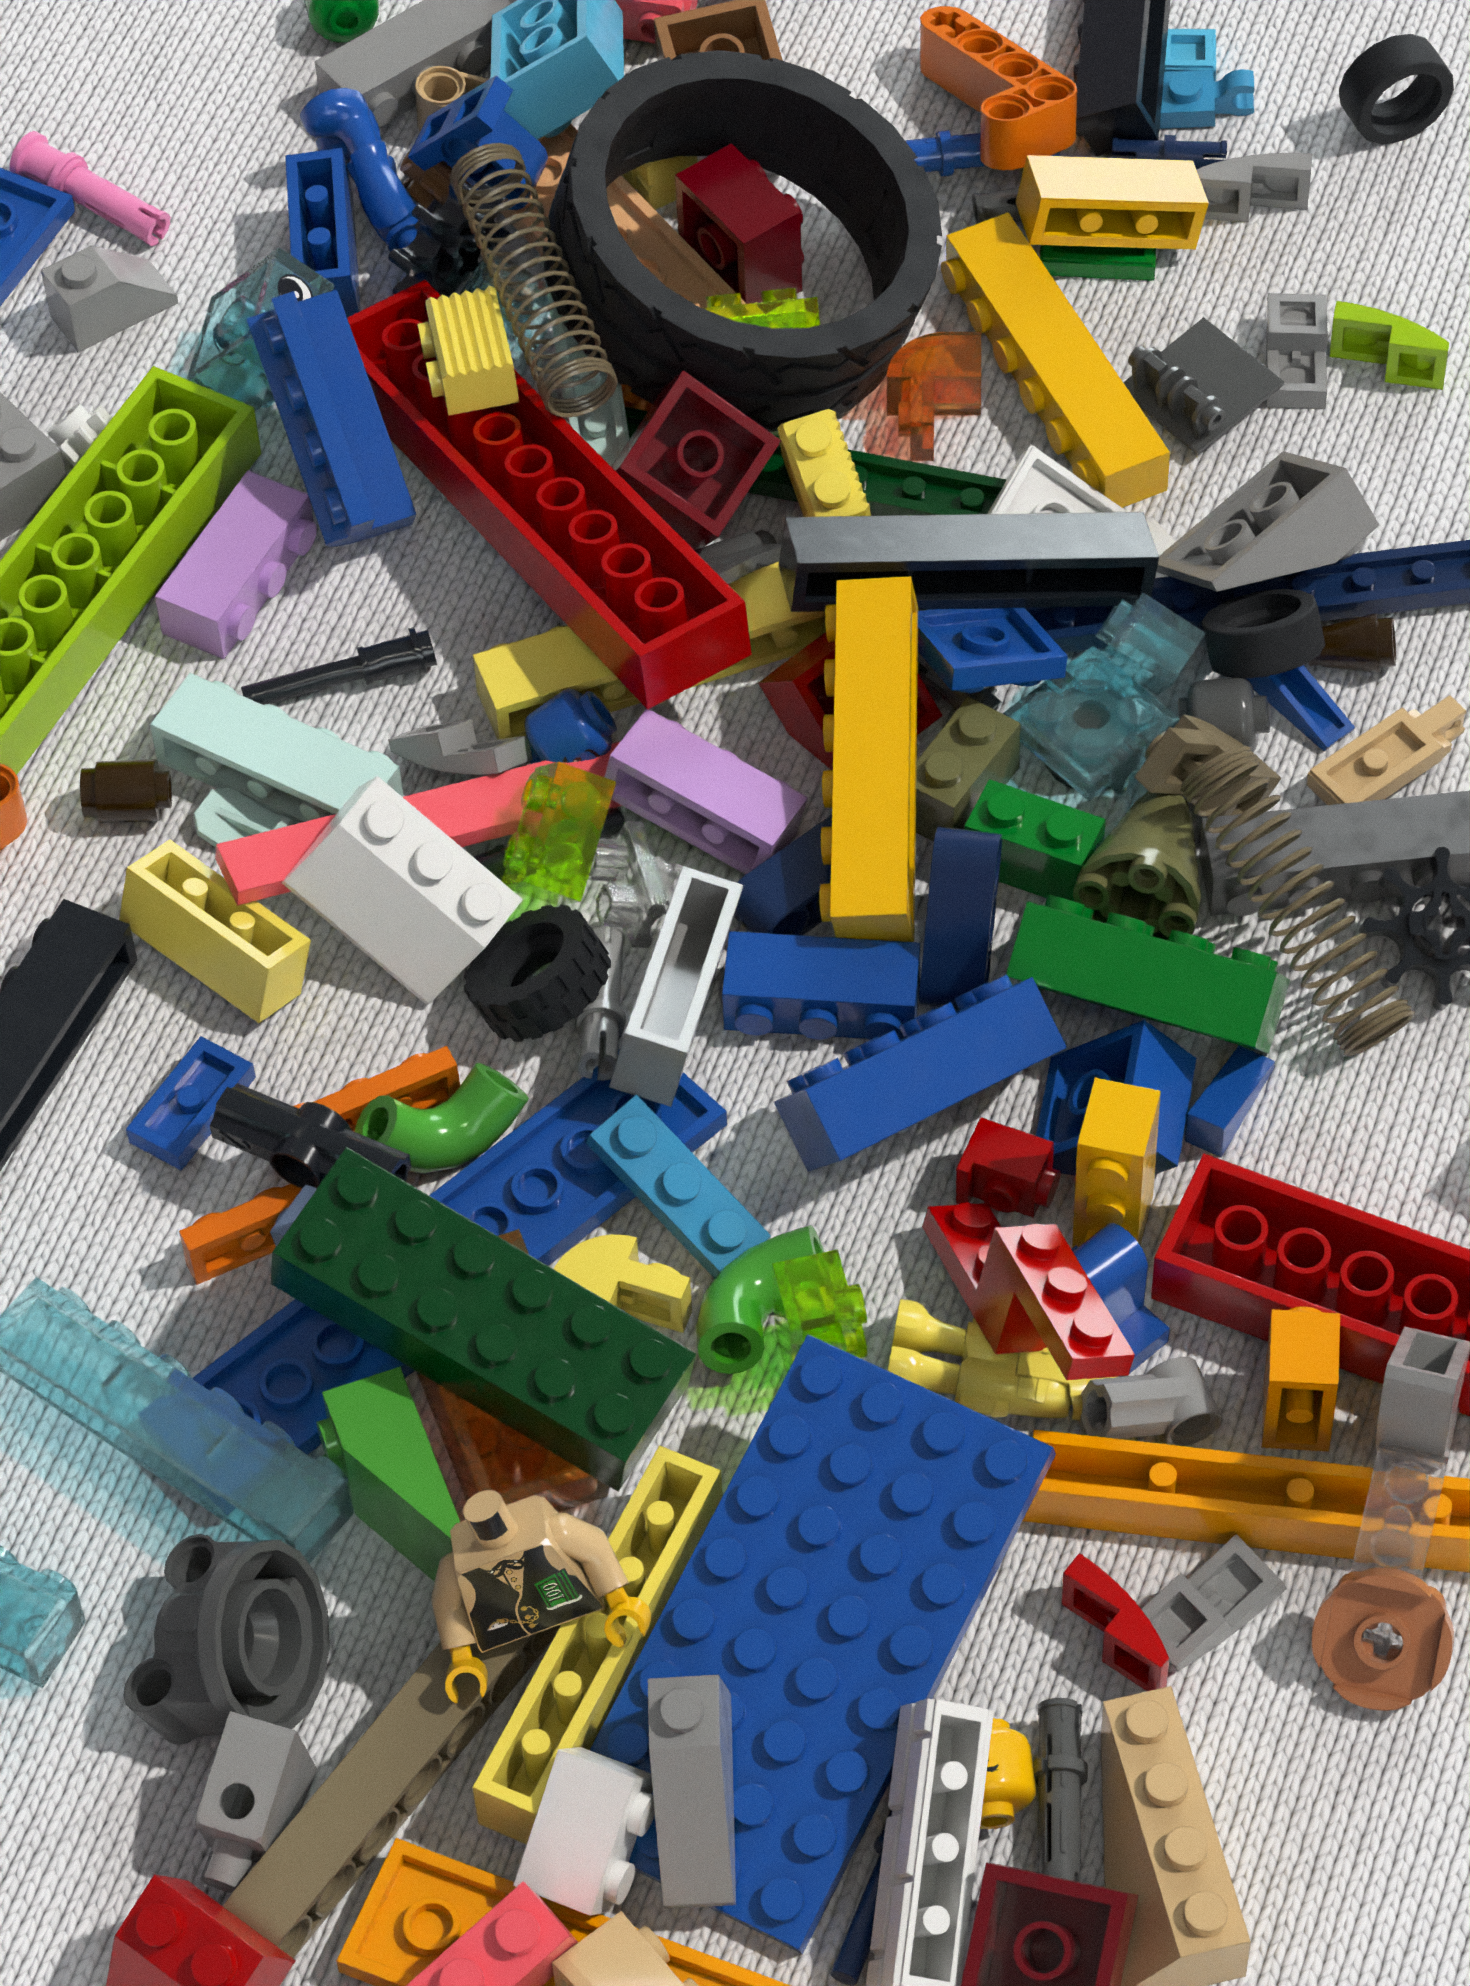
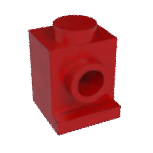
M980 1117L956 1168V1203H970L972 1197L988 1203L989 1207L1005 1213L1015 1211L1034 1218L1039 1206L1049 1208L1059 1185L1061 1172L1053 1169L1054 1142Z

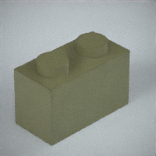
M970 697L965 699L916 761L917 834L934 842L937 827L964 830V826L988 780L991 779L1005 785L1019 769L1020 722Z

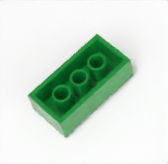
M1047 895L1045 906L1027 901L1006 972L1009 978L1021 982L1033 977L1037 987L1040 989L1269 1054L1290 983V979L1276 971L1278 962L1271 960V957L1237 947L1233 948L1231 958L1214 954L1216 944L1209 942L1208 939L1171 929L1169 940H1163L1153 937L1155 927L1147 925V922L1109 912L1106 923L1092 920L1093 909L1085 907L1084 904L1053 895Z

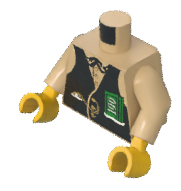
M485 1490L474 1494L467 1500L463 1507V1515L466 1520L456 1523L450 1530L452 1552L446 1554L439 1561L431 1596L442 1650L449 1649L452 1660L447 1669L445 1679V1691L451 1701L458 1703V1689L454 1678L461 1673L475 1675L480 1683L481 1697L483 1698L486 1693L488 1671L480 1659L472 1656L470 1644L477 1643L481 1653L605 1609L604 1596L611 1609L605 1621L604 1631L607 1639L614 1646L622 1648L627 1641L625 1630L617 1618L624 1615L633 1618L637 1622L643 1636L646 1635L651 1623L650 1608L641 1599L627 1596L624 1586L629 1584L628 1579L606 1534L600 1528L568 1513H558L545 1497L533 1495L506 1505L498 1492Z

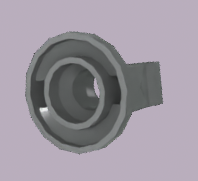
M196 1534L180 1541L172 1549L165 1562L164 1574L166 1581L176 1590L164 1601L157 1615L154 1630V1656L139 1664L129 1675L123 1693L125 1704L165 1740L176 1745L189 1743L199 1736L222 1735L230 1711L293 1729L310 1713L323 1686L330 1649L328 1609L318 1576L299 1550L281 1540L216 1542L208 1535Z

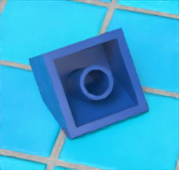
M1146 1020L1052 1056L1036 1136L1054 1142L1053 1169L1059 1170L1061 1174L1076 1176L1077 1143L1095 1078L1161 1091L1155 1175L1177 1167L1182 1150V1140L1197 1058Z

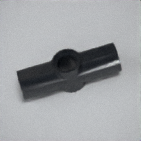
M238 1083L234 1087H227L216 1103L214 1117L210 1124L212 1138L269 1161L271 1167L280 1177L299 1188H303L305 1185L318 1188L346 1147L405 1182L411 1169L409 1154L352 1131L350 1125L342 1116L325 1105L306 1102L298 1109Z

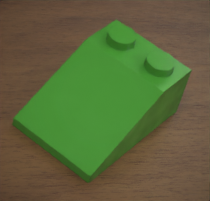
M399 1366L322 1392L327 1418L317 1421L316 1426L325 1452L322 1455L323 1463L334 1494L346 1490L354 1514L435 1582L439 1561L446 1554L452 1552L450 1530L460 1520L401 1367Z

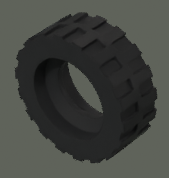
M560 904L559 907L546 905L542 906L541 909L522 913L515 920L505 923L485 949L471 962L469 969H466L464 975L466 984L463 986L469 1000L498 1037L504 1040L511 1038L513 1042H523L524 1039L531 1038L534 1040L543 1037L548 1032H555L564 1027L565 1023L573 1018L576 1019L584 1012L583 1009L590 1002L593 1003L598 997V992L602 985L606 984L609 977L607 971L611 968V960L607 955L609 952L581 912L576 908L571 910L568 905ZM548 963H551L544 971H542L536 977L523 983L536 970H538L539 968L543 967Z

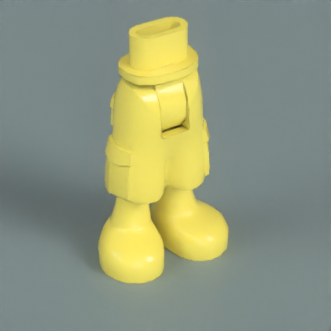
M900 1299L887 1371L935 1393L955 1395L954 1402L980 1414L991 1415L992 1418L1007 1417L1008 1414L1036 1418H1066L1069 1414L1070 1406L1073 1405L1072 1420L1080 1421L1083 1410L1082 1391L1090 1380L1104 1379L1066 1380L1048 1348L1034 1352L995 1354L975 1318H973L972 1322H968L967 1329H963L931 1316L925 1307L916 1301ZM939 1352L962 1357L961 1365L924 1356L921 1353Z

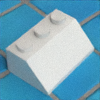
M378 776L355 790L282 881L284 886L426 1005L430 1004L485 949L523 900Z

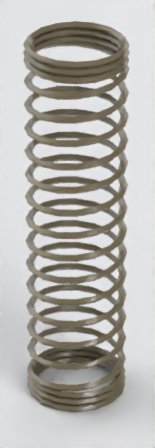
M503 143L484 144L470 150L457 161L450 174L451 185L459 204L462 206L464 216L469 221L471 233L475 235L477 247L481 250L483 261L487 264L489 276L493 278L494 287L499 293L501 304L506 308L507 318L512 323L514 335L518 337L520 349L525 352L526 363L531 367L532 377L537 382V388L546 410L555 416L567 418L590 413L605 404L614 394L618 384L612 364L607 361L606 350L600 347L599 335L593 332L595 329L594 323L587 317L588 310L587 306L581 303V293L574 288L576 285L574 277L568 273V262L562 259V249L556 244L555 233L550 230L549 218L543 215V204L537 201V191L531 186L530 175L525 172L526 167L520 151L512 145ZM501 159H511L516 162L514 169L496 171L483 177L473 185L471 190L463 189L464 182L469 175L479 167ZM511 173L509 177L495 186L476 190L483 183L496 176ZM523 177L525 178L526 184H520ZM517 187L525 188L524 192L516 199L505 201L493 209H479L481 204L501 199ZM530 191L533 199L524 197ZM520 202L531 203L523 213L508 217L500 223H485L494 213L507 210ZM473 203L476 204V206L473 208L468 204ZM537 206L539 213H533L531 210ZM476 213L486 214L481 222L475 220ZM524 217H537L536 221L528 228L520 229L504 238H491L501 227L514 224ZM542 220L544 222L545 228L536 226ZM482 227L492 228L487 236L481 234ZM529 232H543L533 243L523 245L512 252H497L508 241L521 238ZM547 234L550 236L551 242L543 241ZM488 242H499L493 251L487 248ZM537 246H550L540 257L533 258L519 266L503 267L507 261L516 255L528 252ZM555 249L558 257L548 255ZM494 256L505 257L500 265L493 263ZM542 261H556L546 272L534 275L524 281H510L513 276L523 269L533 267ZM559 264H562L564 271H556L555 269ZM500 271H512L506 280L499 277ZM562 275L551 287L542 289L532 295L516 296L528 284L540 281L547 276ZM567 278L569 280L570 286H565L561 284ZM507 285L518 286L512 294L506 292ZM568 290L556 302L537 310H523L526 305L536 298L545 296L552 291ZM572 293L575 294L576 301L567 299ZM513 300H525L518 309L512 307ZM562 305H574L562 317L545 324L529 325L541 313ZM578 308H581L583 316L573 314ZM519 314L531 315L524 324L518 321ZM567 320H580L568 332L550 339L535 340L537 336L549 327ZM585 322L588 324L589 330H579ZM526 329H538L531 339L524 336ZM573 335H587L579 344L565 351L555 354H542L557 341L564 340ZM591 337L594 338L595 345H587L586 343ZM532 344H545L538 353L531 351ZM593 349L587 357L576 358L563 363L556 369H549L551 365L566 355L575 351ZM597 352L601 354V358H596L594 356ZM539 358L551 359L544 368L537 366ZM593 371L580 380L561 384L569 377L582 372ZM600 371L608 375L606 381L600 387L586 395L569 399L551 397L554 389L571 388L583 384L594 378ZM544 374H549L548 377L545 380H543Z
M1242 745L1232 748L1209 760L1191 773L1182 782L1180 791L1184 792V797H1187L1186 802L1195 804L1194 814L1209 816L1206 820L1204 831L1220 833L1216 839L1215 848L1223 851L1231 850L1227 855L1226 865L1233 868L1242 867L1238 872L1236 882L1242 885L1253 884L1248 891L1247 900L1252 902L1264 901L1259 907L1258 917L1262 919L1275 918L1270 924L1268 934L1275 937L1285 936L1281 941L1279 952L1285 954L1297 953L1291 961L1290 969L1294 971L1308 970L1302 977L1301 987L1307 989L1319 987L1313 994L1311 1004L1316 1006L1329 1005L1324 1012L1322 1021L1329 1024L1341 1022L1334 1031L1333 1039L1337 1040L1336 1044L1340 1045V1050H1344L1343 1055L1353 1056L1359 1054L1404 1027L1412 1020L1415 1011H1411L1412 1006L1407 1005L1408 1000L1399 999L1368 1014L1339 1035L1361 1013L1397 993L1399 986L1394 985L1385 989L1352 1011L1328 1018L1332 1011L1344 1000L1380 980L1388 973V969L1381 968L1356 983L1347 991L1317 1001L1319 996L1330 985L1373 960L1377 956L1378 951L1372 950L1363 954L1327 978L1306 983L1311 975L1322 965L1356 947L1366 939L1367 934L1360 933L1353 936L1324 957L1304 965L1295 966L1299 959L1312 947L1333 937L1353 924L1356 916H1348L1338 921L1311 941L1292 948H1285L1288 942L1303 928L1320 921L1342 907L1345 899L1338 898L1328 903L1295 926L1274 931L1276 926L1289 913L1324 895L1332 889L1334 882L1327 881L1320 884L1284 909L1263 914L1268 905L1279 895L1313 878L1321 872L1324 865L1315 864L1305 869L1273 892L1261 896H1252L1257 888L1268 878L1285 871L1310 855L1313 847L1306 846L1297 850L1262 875L1250 879H1242L1246 871L1257 861L1276 853L1300 837L1302 830L1294 829L1284 834L1251 858L1231 862L1235 854L1246 844L1274 831L1287 822L1292 814L1290 812H1283L1257 827L1242 840L1221 845L1222 840L1231 830L1268 811L1281 798L1280 795L1267 797L1243 812L1231 823L1215 828L1210 827L1220 813L1251 798L1263 790L1270 782V778L1263 777L1232 795L1220 806L1200 811L1199 808L1205 800L1225 791L1251 774L1259 766L1260 761H1257L1258 758L1253 757L1254 753L1250 752L1251 747Z

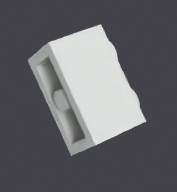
M582 1747L558 1749L513 1886L517 1887L524 1881L539 1896L589 1916L613 1911L615 1904L620 1905L624 1901L633 1882L635 1866L629 1863V1859L637 1836L642 1837L645 1835L655 1815L654 1799L651 1794L653 1790L651 1773Z

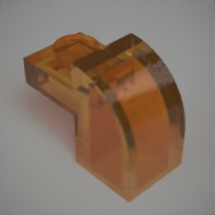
M937 332L923 335L905 344L891 359L887 370V416H898V437H910V461H934V416L981 415V332Z

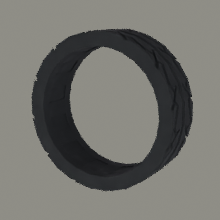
M722 50L679 54L672 60L670 57L634 69L608 88L597 99L579 126L566 167L563 170L555 192L548 218L551 225L550 230L556 235V244L562 249V259L568 262V273L574 277L576 283L574 288L580 291L581 303L587 306V317L594 323L595 329L593 332L600 337V347L606 350L607 361L612 364L618 384L632 387L631 393L653 404L664 386L684 370L769 432L778 431L777 428L782 423L825 409L835 411L837 416L851 410L874 391L886 377L911 331L915 318L935 280L942 245L937 244V236H942L938 200L924 167L917 166L913 159L918 157L897 129L863 99L851 97V91L821 74L776 58L762 60L761 55ZM732 143L748 160L753 159L757 161L763 169L786 178L813 195L841 221L858 245L871 276L874 301L864 309L840 321L810 328H768L733 321L700 308L666 287L637 259L619 233L608 204L606 188L619 176L646 163L677 156H709ZM547 234L548 242H551L550 236ZM543 246V254L550 246ZM555 249L548 255L558 257ZM544 261V272L549 270L556 261ZM559 264L555 270L564 271L562 264ZM562 275L545 277L547 286H553ZM566 278L561 285L570 286L569 280ZM568 290L550 292L553 301L560 300ZM572 293L567 300L576 301L575 294ZM562 305L556 307L558 314L565 315L574 305ZM578 308L573 315L583 316L581 308ZM568 320L564 325L568 330H571L580 320ZM585 322L579 330H589L588 324ZM585 334L573 335L578 344L587 336ZM591 337L586 344L595 345L594 338ZM584 349L583 351L588 356L593 349ZM597 352L594 357L601 358V354Z

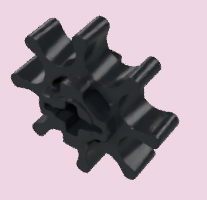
M450 182L449 195L442 208L433 214L422 205H417L412 211V216L418 220L414 226L417 230L416 238L408 246L401 249H393L388 256L389 261L406 273V276L393 288V294L423 280H426L440 295L443 294L448 298L468 279L479 288L485 287L488 283L489 277L483 273L487 266L483 261L481 250L477 247L475 235L471 233L469 221L464 216L462 206L459 204ZM464 182L463 189L471 190L472 187ZM483 183L478 190L487 189L491 186ZM503 197L490 203H483L479 209H493L495 206L508 201V199ZM473 203L468 204L473 208L476 206V204ZM501 212L494 213L485 223H497L494 220ZM476 213L475 220L481 222L486 214ZM482 227L481 234L487 236L492 228ZM501 227L491 238H504L512 233ZM488 242L487 248L491 250L499 242Z
M1446 847L1437 848L1430 857L1433 878L1432 882L1426 886H1411L1402 879L1396 868H1387L1379 878V884L1392 892L1398 899V916L1386 921L1369 917L1365 919L1359 928V934H1367L1366 938L1385 936L1393 940L1399 948V963L1389 969L1388 973L1381 978V985L1387 989L1396 985L1405 972L1410 970L1423 971L1434 982L1435 994L1432 1005L1436 1010H1444L1452 1002L1453 997L1449 986L1450 976L1456 971H1470V949L1463 956H1458L1459 947L1470 946V887L1459 886L1450 878L1447 870L1450 851ZM1420 901L1425 902L1423 910L1412 911V908ZM1439 907L1444 927L1454 928L1453 933L1444 942L1443 950L1438 930L1428 929V926L1438 915Z

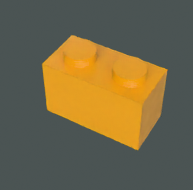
M1295 1307L1289 1310L1272 1309L1264 1372L1261 1448L1329 1452L1339 1382L1340 1313H1324L1312 1307Z

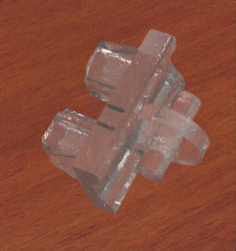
M625 821L617 839H590L582 856L581 866L586 880L611 881L612 885L603 884L596 898L595 911L600 926L626 928L632 947L649 948L653 941L650 933L651 926L658 918L664 914L666 915L682 866L671 862L665 863L664 858L659 856L654 857L643 822Z

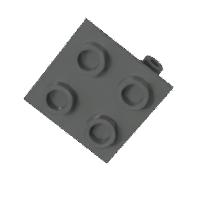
M1204 317L1161 352L1155 347L1146 348L1143 345L1136 347L1128 358V363L1132 366V376L1123 382L1139 407L1197 455L1202 453L1285 385L1280 377Z

